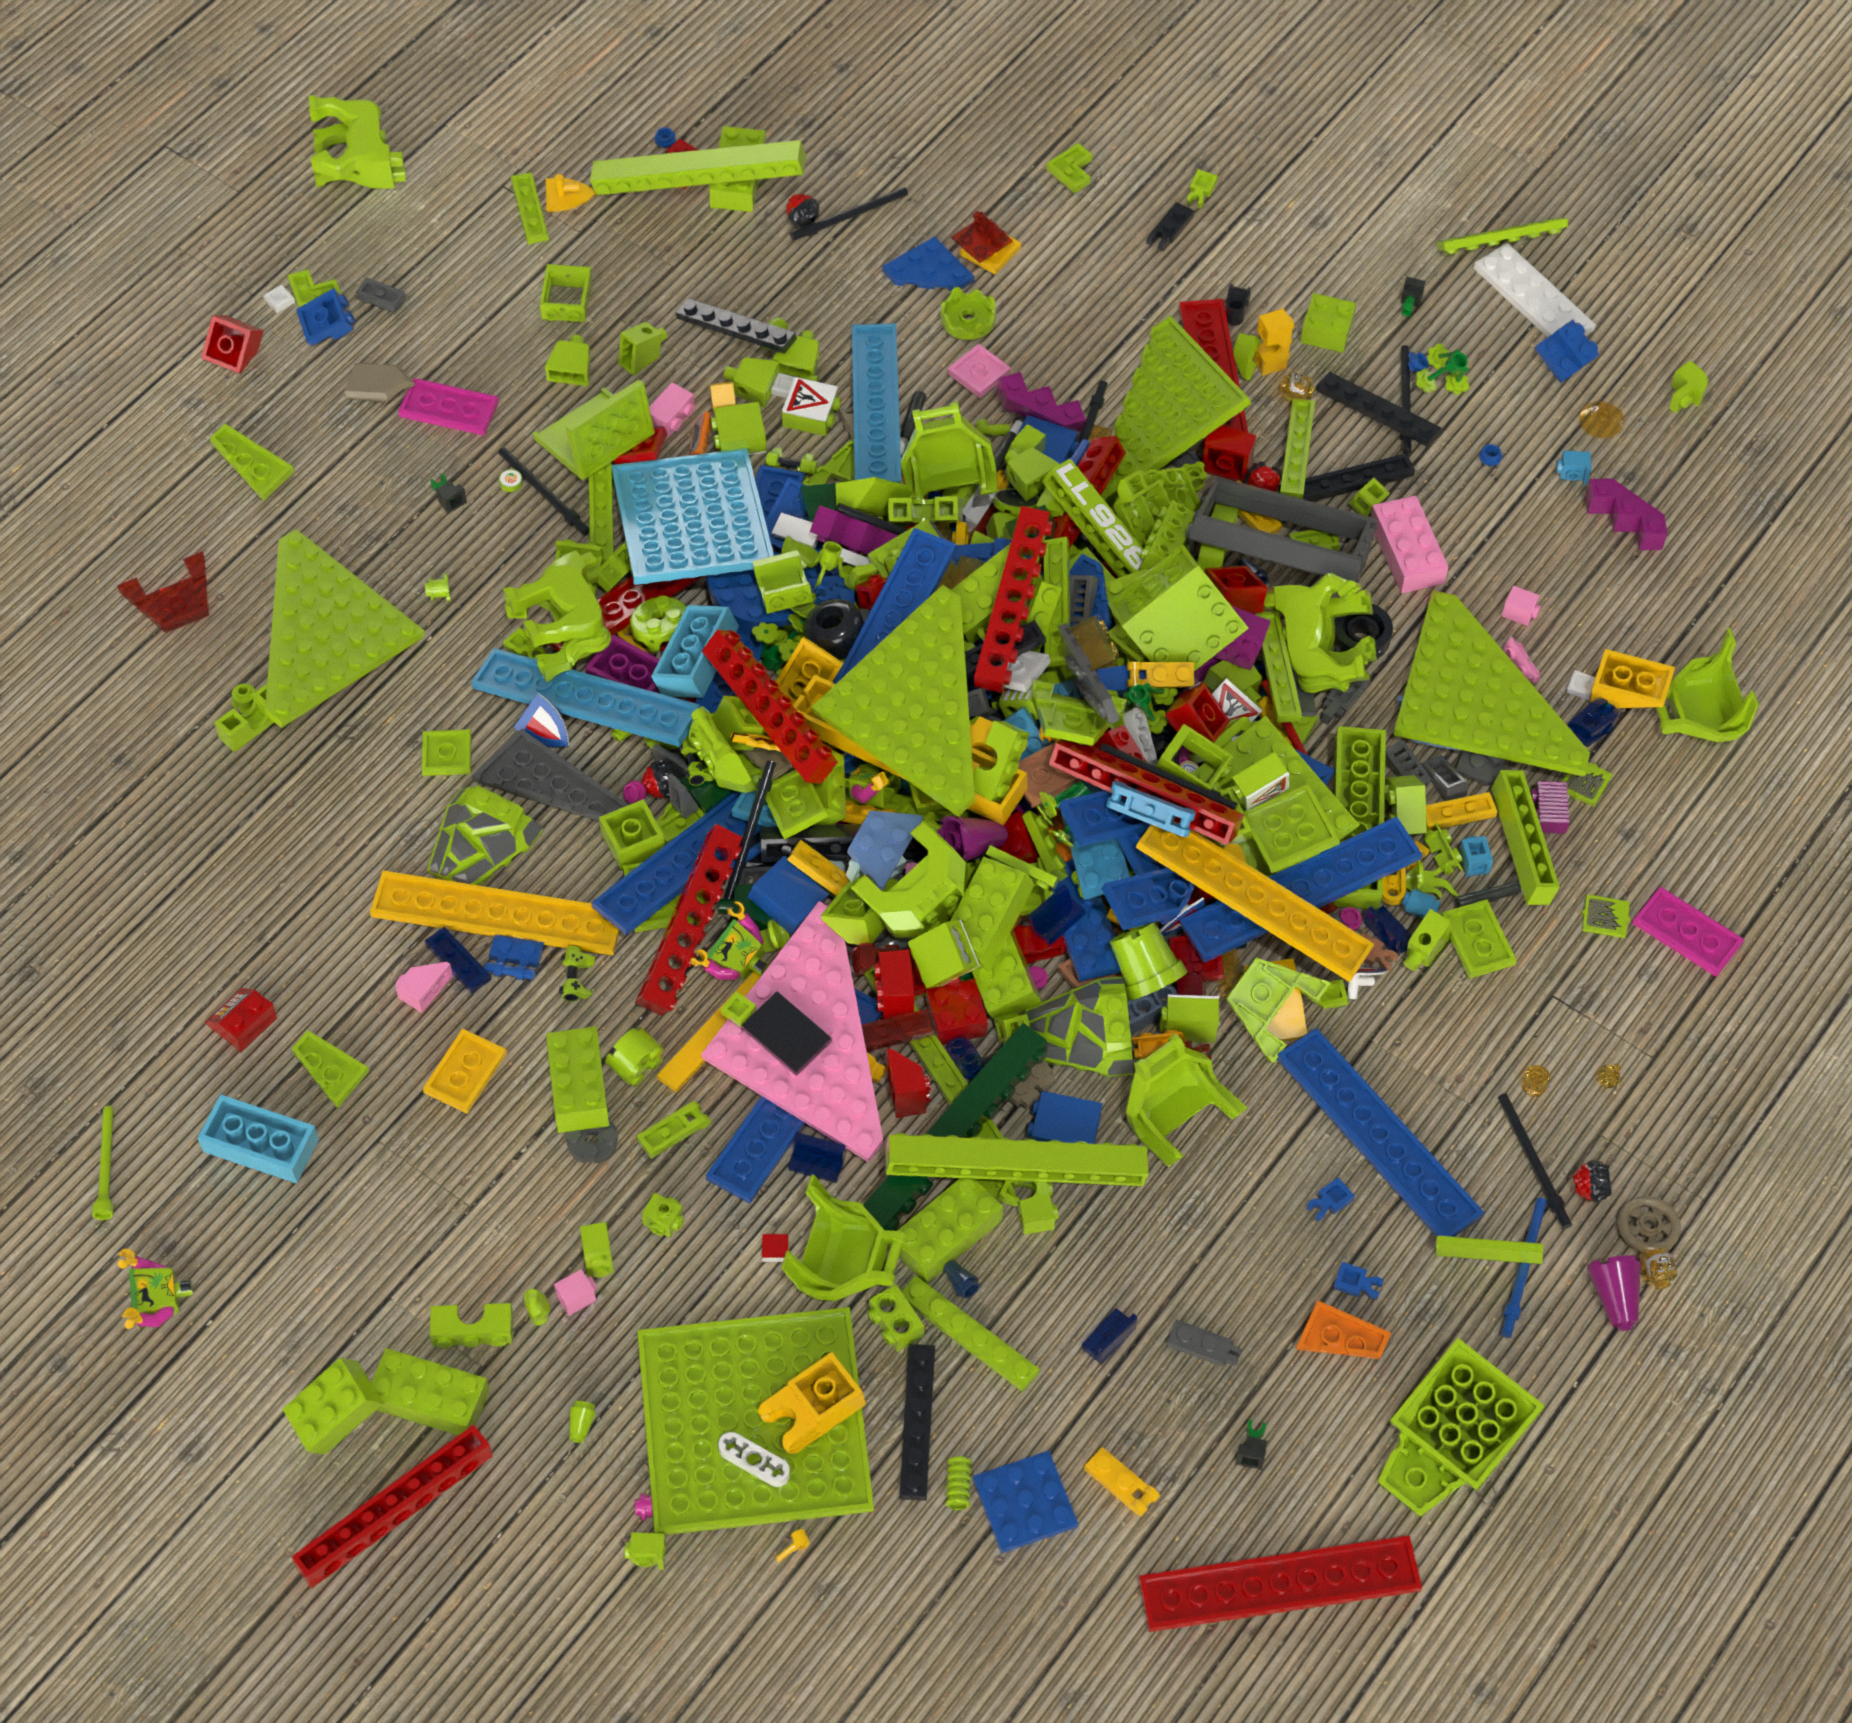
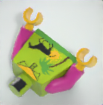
M861 764L853 774L845 773V788H849L852 801L884 808L901 789V777L873 764Z
M734 902L739 907L737 914L733 913L730 908L727 909L730 916L738 918V922L733 919L708 954L702 949L695 951V953L701 956L700 962L695 958L691 959L692 965H703V969L718 980H736L737 978L745 980L752 971L762 976L770 966V964L762 960L765 951L763 948L764 940L760 930L750 916L744 914V906L740 902Z
M128 1248L123 1249L118 1254L127 1259H120L117 1262L119 1268L125 1269L129 1265L132 1267V1269H129L132 1307L127 1308L122 1315L123 1318H130L124 1324L127 1329L133 1328L135 1324L145 1327H160L180 1311L179 1298L193 1295L192 1281L177 1282L173 1269L139 1256L135 1257L134 1252Z

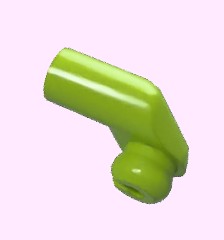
M980 419L976 422V429L983 435L1001 436L1006 435L1010 431L1008 423L988 425L986 419Z

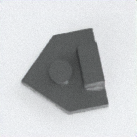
M1463 751L1456 768L1463 778L1465 776L1477 780V783L1485 786L1494 784L1499 772L1507 769L1504 766L1505 759Z

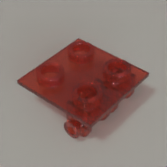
M979 211L973 214V223L951 236L959 246L979 263L1013 242L1007 236V233L1004 230L1002 231L992 219H988L984 212Z
M860 943L859 946H856L848 954V958H853V971L858 975H863L874 966L876 960H879V952L907 949H899V945L892 944L884 945V948H878L873 943Z

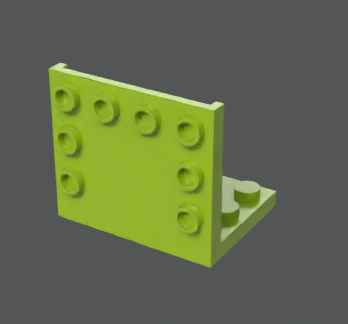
M638 379L615 395L605 387L602 388L600 394L539 433L537 431L533 432L534 440L580 479H586L620 455L655 434L644 383Z
M1183 543L1107 603L1120 625L1150 662H1194V671L1249 629L1204 573Z

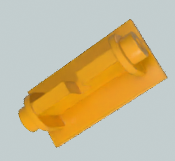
M1167 1030L1164 1034L1157 1035L1142 1033L1139 1037H1132L1137 1047L1134 1048L1135 1058H1142L1144 1060L1166 1044L1168 1038L1174 1034H1177L1182 1039L1184 1047H1186L1187 1039L1183 1032L1178 1030Z

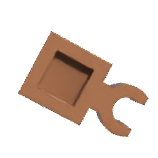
M1362 932L1361 936L1374 943L1373 948L1363 963L1372 967L1374 962H1377L1381 968L1390 971L1392 964L1387 962L1386 959L1396 962L1398 954L1392 950H1383V942Z

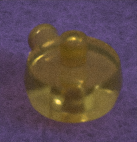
M1619 1064L1604 1065L1599 1069L1598 1081L1603 1087L1614 1088L1619 1084L1621 1066Z

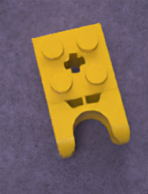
M831 1352L788 1381L787 1386L765 1400L759 1406L758 1414L763 1421L768 1423L783 1417H790L796 1420L794 1426L783 1436L782 1442L786 1452L794 1454L864 1407L866 1402L863 1391L833 1352Z

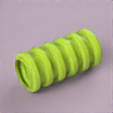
M955 1456L948 1459L947 1462L948 1466H950L947 1468V1473L950 1475L947 1476V1482L949 1483L946 1485L948 1490L946 1493L948 1498L946 1506L953 1510H964L970 1506L968 1499H970L971 1494L968 1491L971 1490V1485L969 1484L971 1477L969 1475H971L972 1470L969 1467H971L972 1461L967 1457Z

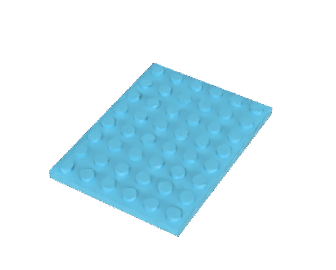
M747 448L611 465L634 585L752 570V561L774 556Z

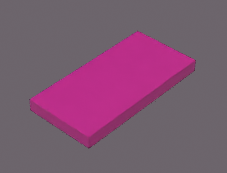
M413 378L412 381L415 386L408 389L398 411L399 417L485 436L499 404L498 396Z
M1661 886L1637 914L1632 923L1715 977L1721 973L1745 940Z

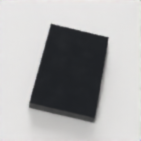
M778 991L741 1025L742 1029L796 1076L832 1042V1038Z

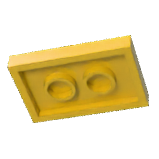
M462 1028L422 1088L423 1093L468 1114L507 1055L506 1049Z

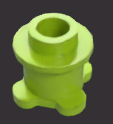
M1200 461L1195 464H1184L1182 467H1185L1195 491L1201 490L1207 479V473L1204 472V464Z
M447 573L444 574V579L431 580L429 578V582L424 583L426 597L431 596V601H434V598L446 597L447 602L450 601Z
M243 683L237 685L232 690V706L238 708L241 714L245 713L253 704L252 694L256 692L254 687Z

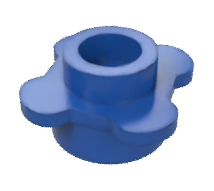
M1410 352L1408 354L1410 358L1408 366L1411 371L1419 372L1422 369L1428 368L1429 362L1423 353L1418 352L1415 354Z

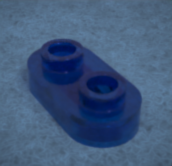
M963 1037L954 1038L948 1042L946 1046L947 1053L963 1077H976L983 1069L984 1064L981 1055L973 1044Z

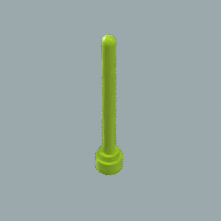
M111 1106L103 1108L98 1198L92 1205V1217L98 1220L111 1219L114 1212V1205L109 1199L114 1111Z

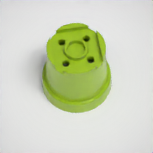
M1155 922L1134 927L1133 930L1127 933L1124 932L1110 940L1111 948L1126 983L1125 990L1129 1000H1135L1160 990L1180 979L1188 972L1181 959H1176Z

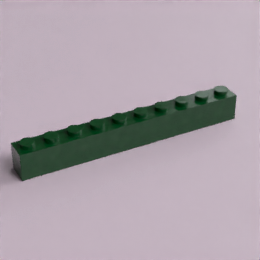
M1022 1023L926 1134L934 1137H946L949 1135H955L959 1138L977 1137L987 1119H993L998 1113L1000 1104L1004 1100L1008 1101L1013 1096L1016 1090L1015 1087L1020 1081L1025 1082L1030 1076L1036 1063L1040 1064L1048 1054L1047 1040ZM889 1175L863 1206L884 1230L895 1231L900 1224L899 1220L905 1214L909 1215L914 1210L917 1204L916 1201L921 1195L925 1196L933 1187V1181L937 1177Z

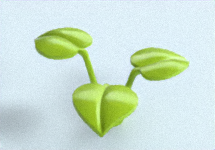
M789 535L786 537L781 553L798 550L803 570L807 567L813 568L820 562L822 569L815 588L817 585H821L825 571L833 570L838 565L839 576L845 578L844 585L850 589L847 582L852 569L856 566H842L843 558L840 557L842 547L838 543L828 541L824 543L823 549L818 553L815 549L798 543ZM813 591L812 603L792 607L791 609L806 618L809 612L817 605L814 603L817 594Z

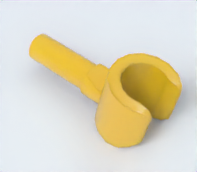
M799 1529L791 1534L794 1543L790 1544L775 1557L778 1562L782 1561L792 1552L808 1547L809 1539L804 1529Z

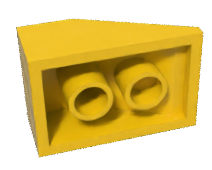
M803 636L776 682L779 684V689L782 693L792 700V705H794L800 695L804 696L803 690L814 675L833 683L844 663Z
M1605 649L1593 685L1590 702L1610 708L1663 707L1675 667Z
M1293 958L1271 961V963L1297 971ZM1244 965L1243 973L1249 965ZM1296 987L1266 1028L1283 1042L1298 1040L1307 1034L1301 991Z

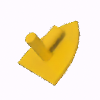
M557 174L555 178H546V212L565 211L579 207L589 201L596 193L588 185L564 178L562 174Z

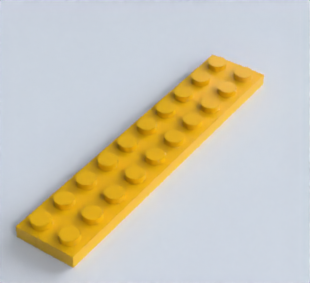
M1150 825L1136 846L1143 853L1348 982H1351L1374 946V943L1192 829L1188 837H1183Z
M382 870L370 910V915L373 918L492 937L495 935L544 942V945L561 948L577 946L581 948V951L614 956L620 933L617 927L592 908V903Z

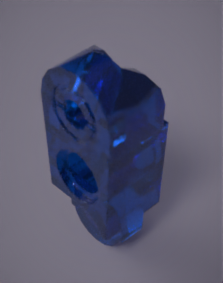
M1598 698L1576 715L1567 726L1582 744L1588 748L1614 729L1620 711L1606 699Z

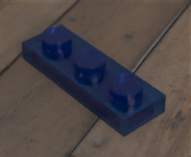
M445 926L425 940L426 947L441 962H448L451 965L452 974L471 994L492 980L488 971Z

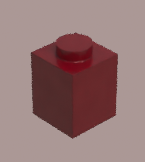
M1187 973L1178 979L1177 995L1206 996V983L1203 975Z

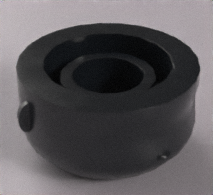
M830 599L819 603L809 612L804 622V633L808 640L838 660L847 658L865 622L858 608L850 601ZM834 624H839L834 628L828 629L830 626Z
M1372 604L1373 614H1354L1336 617L1334 620V647L1338 652H1345L1354 648L1363 639L1354 634L1363 633L1375 639L1376 658L1382 657L1389 648L1393 633V623L1388 613L1381 607Z

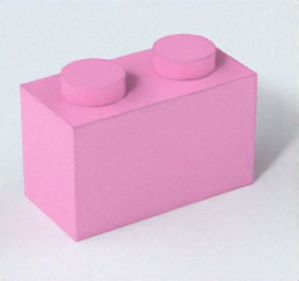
M671 382L649 406L653 428L665 427L666 437L669 438L674 431L681 427L682 422L693 414L695 410L694 394Z

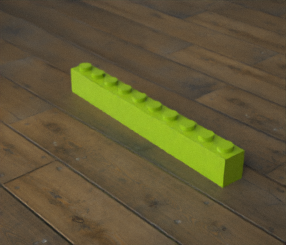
M801 140L600 160L593 162L590 182L596 195L796 176L804 175L807 155Z
M896 1133L894 1135L889 1134L885 1146L886 1175L1144 1186L1149 1175L1147 1146H1138L1137 1144L1113 1145L1108 1142L1088 1144L1084 1141L1063 1143L1059 1140L1041 1142L1034 1139L1020 1141L1010 1140L1009 1138L985 1139L979 1136L959 1138L955 1135L934 1137L930 1134L913 1136L905 1133Z

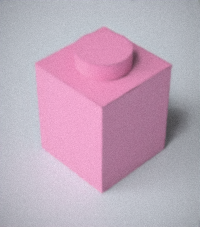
M1513 586L1505 602L1502 617L1529 626L1531 619H1536L1541 609V606L1537 605L1540 595Z
M582 1269L554 1284L555 1295L568 1316L596 1301L595 1291L597 1286L591 1276L586 1277Z

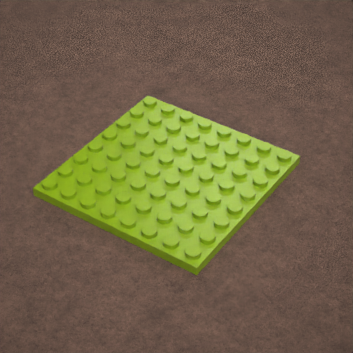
M850 1307L637 1330L655 1533L671 1535L874 1512L862 1408L794 1454L787 1453L783 1448L782 1442L783 1436L794 1426L796 1420L790 1417H783L768 1423L763 1421L758 1414L759 1406L765 1400L787 1386L788 1381L831 1352H833L859 1386ZM734 1432L788 1463L790 1469L788 1482L783 1486L774 1487L724 1459L719 1452V1439L725 1433ZM732 1442L731 1444L726 1443L727 1451H729L731 1448H734L737 1451H739L736 1448V1442ZM739 1451V1454H740V1457H739V1458L742 1457V1453H743V1452H741V1451ZM753 1453L747 1457L746 1461L748 1464L755 1466L761 1463L762 1457L759 1454ZM769 1460L767 1461V1464H766V1467H767V1468H769ZM779 1468L777 1471L771 1469L773 1477L776 1478L777 1475L783 1476L782 1468Z

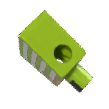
M1044 672L1037 678L1039 681L1048 682ZM1031 687L1027 692L1005 688L1002 695L992 697V707L996 711L1002 710L1006 718L1025 706L1035 720L1039 719Z

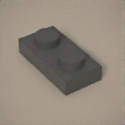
M367 277L355 292L357 299L394 313L406 298L405 291Z

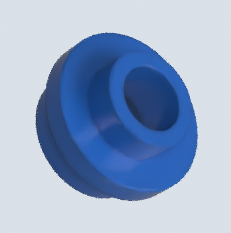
M662 127L655 134V143L660 147H670L676 142V135L672 129Z
M1488 444L1481 449L1479 458L1483 464L1495 466L1501 462L1502 452L1498 446Z

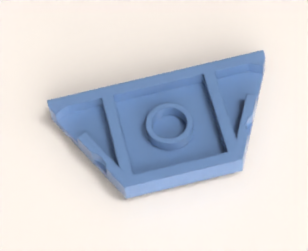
M870 811L850 844L847 853L859 864L862 872L872 878L881 891H883L913 838L910 832L922 822L923 816Z

